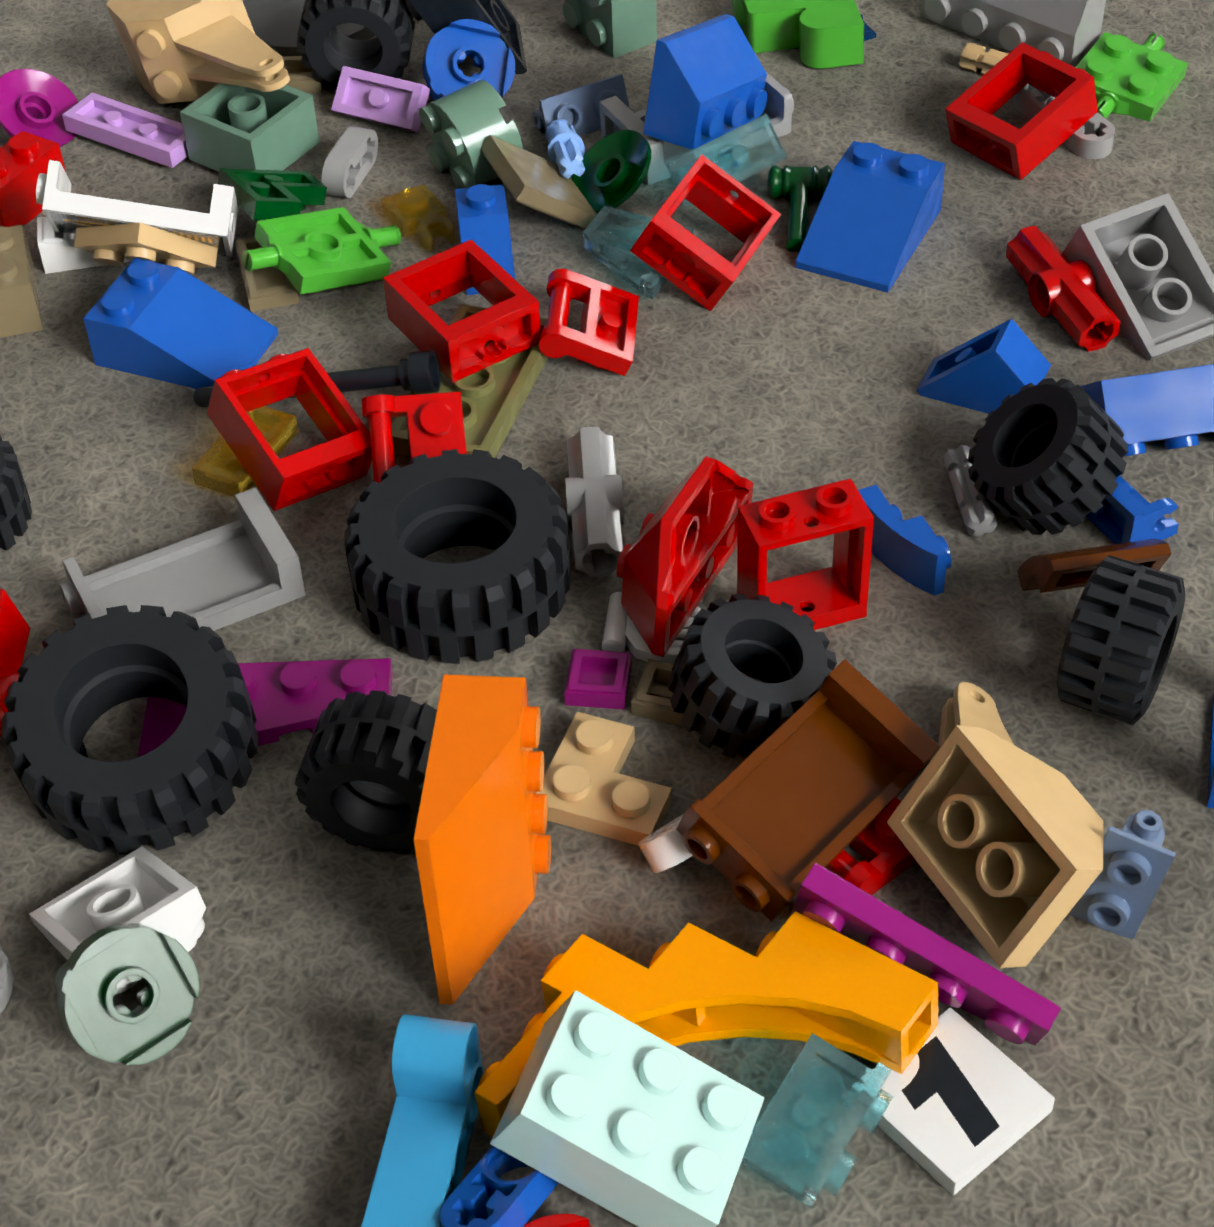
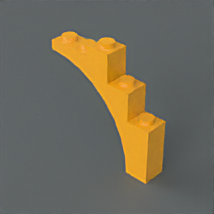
M796 911L778 932L771 931L765 936L757 950L756 957L688 922L671 943L666 942L657 949L652 957L649 969L581 934L565 953H560L551 960L544 972L543 978L540 980L546 1011L536 1014L529 1021L520 1041L502 1061H497L487 1068L474 1094L484 1133L493 1138L544 1023L575 990L673 1046L690 1042L740 1037L797 1040L850 1052L902 1074L938 1026V982Z

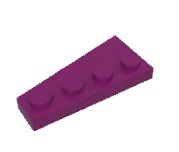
M391 658L238 663L257 719L254 725L258 734V746L280 741L279 737L285 733L309 729L313 733L322 710H326L328 704L336 698L345 700L348 693L359 691L369 695L371 690L385 691L387 695L392 694L393 669ZM148 697L137 757L156 749L175 732L183 719L186 706L166 698Z
M816 862L800 887L790 916L796 911L937 981L938 1000L952 1007L961 1008L985 1020L986 1026L1004 1040L1014 1044H1023L1025 1040L1035 1046L1049 1032L1062 1008Z

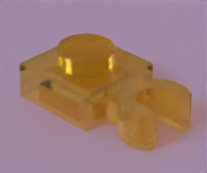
M425 184L406 188L400 193L381 199L383 214L393 225H396V228H399L404 237L418 233L419 245L423 250L428 252L434 250L432 240L434 236H443L450 243L456 242L454 223L447 218L446 207Z

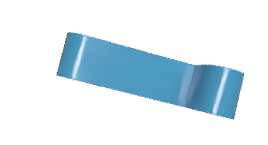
M403 1014L396 1029L392 1052V1075L397 1096L361 1227H442L439 1216L440 1209L446 1199L461 1183L478 1113L474 1091L478 1088L479 1081L483 1075V1064L476 1023Z

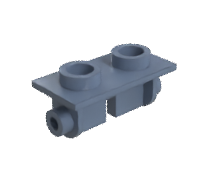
M623 74L539 100V110L533 112V121L538 130L547 129L552 121L565 119L568 126L570 123L574 126L578 136L600 130V101L617 96L630 109Z
M1141 810L1126 819L1122 830L1109 826L1103 839V870L1071 909L1069 915L1091 923L1102 930L1110 931L1132 940L1134 939L1176 854L1162 847L1165 830L1162 826V819L1158 814L1150 810Z

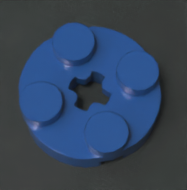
M459 19L437 32L431 38L425 50L422 63L423 76L427 87L430 88L429 96L435 101L468 84L485 80L503 98L514 80L515 59L510 47L507 49L505 43L499 38L501 34L491 25L474 19ZM466 56L473 58V65L480 68V73H473L472 77L466 76L458 68L457 63H463Z

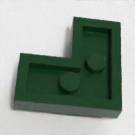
M219 169L218 185L234 187L238 207L245 211L255 223L260 220L300 214V211L306 209V205L325 204L327 187L307 171Z

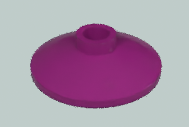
M15 69L0 77V126L11 137L21 131H25L57 142L60 147L76 137L77 134L66 131L62 114L76 105L78 101L64 83L48 73L35 69Z

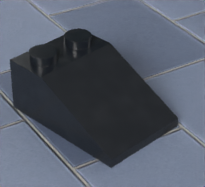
M405 0L413 17L417 21L424 20L434 34L459 19H474L491 25L501 34L499 38L505 43L507 49L510 47L514 55L515 74L519 75L527 72L520 24L502 0Z

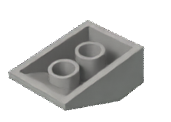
M1169 193L1079 226L1062 253L1070 262L1083 260L1089 265L1095 278L1096 293L1121 321L1119 331L1148 361L1214 337V275Z

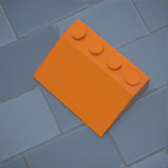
M443 674L413 839L440 1004L453 1005L534 900L538 874H549L551 835H540L546 833L548 797L547 794L536 793L542 792L544 752L533 751L532 749L538 748L540 707L528 705L526 678Z

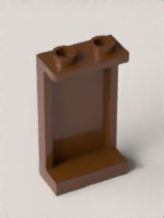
M844 659L828 674L818 692L703 800L697 798L687 807L676 830L682 835L683 842L688 851L697 860L706 865L712 864L731 882L733 893L743 905L752 911H761L772 922L797 897L800 887L814 863L816 862L826 868L924 771L940 749V746L853 665Z

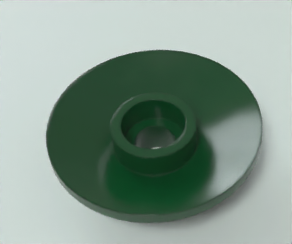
M620 130L599 140L583 156L584 173L580 177L575 174L572 176L573 182L596 214L606 213L623 204L636 192L647 175L651 163V148L648 141L637 131Z

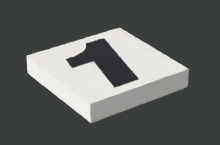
M951 1007L938 1017V1026L902 1074L879 1064L851 1087L850 1100L952 1196L958 1193L1050 1114L1055 1100L1049 1092Z

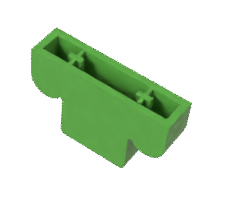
M732 0L731 2L732 16L735 17L739 26H742L744 35L755 53L800 48L801 62L808 67L817 69L864 63V22L855 0Z

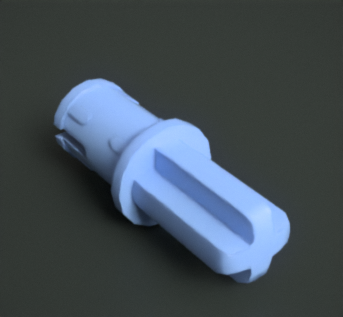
M557 119L552 121L546 129L547 153L550 161L557 164L562 177L569 179L573 174L580 177L585 171L582 162L585 154L584 143L576 134L574 126L571 123L569 126L567 125V120Z

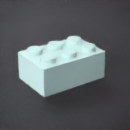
M575 990L544 1023L490 1144L637 1227H716L721 1219L764 1097Z

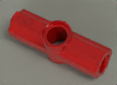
M1036 225L1020 229L1017 236L1007 243L1006 258L1027 282L1032 306L1042 317L1054 315L1077 345L1085 347L1088 352L1105 348L1114 337L1118 336L1121 321L1096 293L1095 278L1089 265L1083 260L1070 262L1049 236L1041 232Z

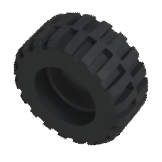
M458 449L443 450L441 456L428 458L426 454L411 458L410 465L403 468L396 465L385 471L381 476L382 482L377 483L373 481L360 495V501H357L347 518L348 527L344 532V541L356 609L361 612L362 621L367 628L376 635L380 633L381 641L397 651L406 646L408 648V655L428 661L430 655L441 656V661L447 664H460V657L476 656V661L480 662L493 659V651L505 648L510 653L523 647L526 635L530 634L536 638L550 625V617L555 618L560 613L566 602L565 594L570 590L571 580L566 511L562 509V500L556 490L549 484H546V479L532 468L528 467L523 470L522 464L518 460L505 455L501 459L493 458L489 451L473 449L472 454H459ZM455 546H480L495 550L484 557L461 563H438L423 559L436 551Z
M127 605L106 608L107 615L92 619L90 613L74 619L73 624L75 627L63 634L56 630L41 642L44 650L38 656L31 653L18 669L22 682L14 681L9 686L4 701L9 712H6L2 718V737L8 746L6 754L14 772L35 809L42 818L48 819L54 831L67 840L78 837L83 847L99 852L106 851L109 844H114L119 854H130L140 848L141 845L151 843L154 844L158 851L175 846L174 837L189 831L192 837L196 836L209 827L206 820L207 817L214 811L219 815L225 814L236 801L232 788L234 786L238 788L246 786L253 770L249 758L252 759L257 754L258 734L254 725L257 719L240 667L232 651L226 650L222 638L210 627L201 626L199 628L196 618L180 611H174L171 617H167L164 608L159 606L141 605L140 612H129ZM160 697L176 701L187 707L183 719L175 732L163 744L145 755L125 761L106 762L90 759L79 754L82 741L93 723L116 705L136 698Z

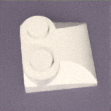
M142 846L29 913L40 932L69 960L72 952L78 945L92 934L109 926L118 924L128 925L130 923H140L176 939L189 952L196 945L197 939L204 931L205 923L202 916L206 906L198 888ZM124 978L117 984L116 994L127 991L138 981L131 982Z

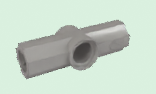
M599 427L579 428L577 434L567 439L569 478H565L568 528L573 529V533H571L573 561H575V569L585 572L589 577L611 576L612 572L617 568L618 559L623 549L621 525H624L621 474L616 475L617 462L613 436L606 435Z

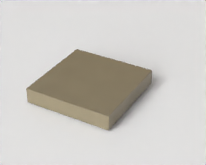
M489 134L481 147L482 153L516 202L581 229L589 230L592 228L599 216L573 180L561 176L556 163Z

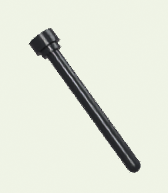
M433 350L411 352L408 358L400 360L399 365L327 372L340 392L402 386L405 391L412 390L415 395L438 393L441 384L439 361ZM213 385L199 387L195 390L193 399L198 406H209Z

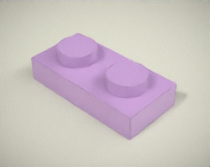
M343 66L331 110L341 115L417 133L422 122L419 109L426 106L430 88L420 83Z

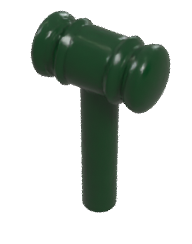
M773 165L768 172L767 189L772 199H777L780 196H783L784 199L790 197L786 248L790 252H800L807 235L809 198L815 200L818 196L823 197L833 173L829 165L818 168L817 165L812 167H790L785 165L783 168Z

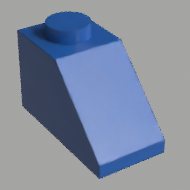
M478 184L470 188L455 189L460 243L473 240L515 279L504 184L492 186ZM473 287L466 290L467 295L480 294Z
M1011 318L934 358L916 391L923 397L989 414L992 410L995 411L1002 405L1001 401L1008 395L1012 394L1014 396L1019 393L1021 387L1031 382L1037 386L1042 379H1045L1051 364Z

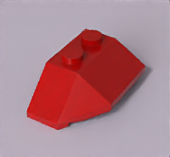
M705 456L667 496L655 514L648 513L643 521L639 537L633 545L626 544L618 559L616 575L622 578L621 604L651 653L663 658L737 547L738 506L752 502L754 483L747 478L740 477L736 471L717 459Z

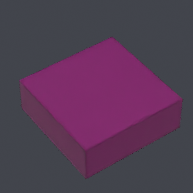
M572 649L564 691L565 705L625 710L632 668L631 653Z

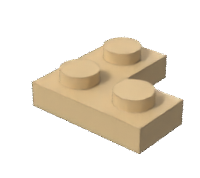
M144 223L79 227L76 229L74 244L75 248L94 253L93 260L102 264L121 266L124 263V259L132 261L134 258L179 267L190 275H194L195 268L216 267L218 252L216 247Z
M576 712L544 775L542 792L536 793L547 794L548 821L639 846L640 841L661 828L672 803V788L619 774L635 742L634 726Z

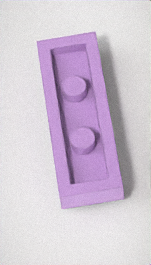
M90 93L62 114L66 131L159 164L174 168L188 156L182 123L113 99Z

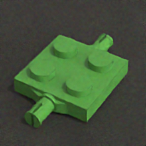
M1104 32L1075 67L1081 68L1094 76L1097 113L1105 119L1110 113H1116L1149 122L1152 120L1185 77L1188 67L1187 62L1174 58L1168 52L1160 51L1165 46V40L1162 35L1159 34L1155 40L1157 33H1152L1142 45H1139L1125 36Z
M344 207L260 220L256 222L254 238L262 248L244 250L242 261L248 272L268 267L278 268L300 294L318 293L322 290L382 280L383 277L389 275L391 261L379 248L398 246L401 242V233L399 228H396V225L376 229L366 228L355 221Z

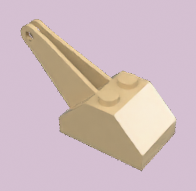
M109 0L106 3L140 85L158 104L196 101L220 83L248 87L262 92H271L284 87L290 81L288 71L283 68L284 61L282 56L255 35L242 0Z
M961 682L954 690L953 698H949L942 708L938 742L940 749L888 819L887 823L999 968L1026 967L1102 872L1104 821L1063 773L1013 744L1000 719L996 704L987 692L972 683Z

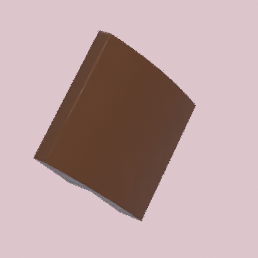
M1147 539L1037 555L1023 562L1017 573L1023 591L1040 589V593L1085 587L1094 569L1108 555L1160 570L1171 556L1169 543L1160 539Z

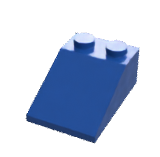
M853 141L834 168L795 261V268L888 293L941 211L945 163L927 159L919 154H906L881 148L874 143Z
M134 258L83 318L95 365L194 389L214 385L215 379L220 378L231 370L239 369L242 371L255 366L278 336V329L181 268Z

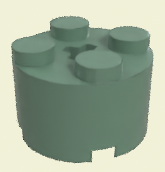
M485 80L468 84L419 109L421 121L430 133L433 144L428 146L431 161L439 172L447 169L451 172L457 189L487 184L499 178L481 150L489 134L523 149L521 137L514 120L505 123L498 110L506 106V104L494 87Z

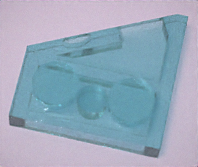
M604 206L583 232L584 249L643 296L653 299L668 279L630 251L652 218ZM684 227L693 234V229Z

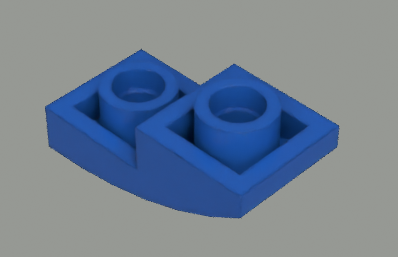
M877 485L859 489L860 495L874 517L872 554L887 568L915 587L931 595L944 593L946 569L951 566V554L945 539L941 535H935L923 516L903 520L899 508L895 504H889Z

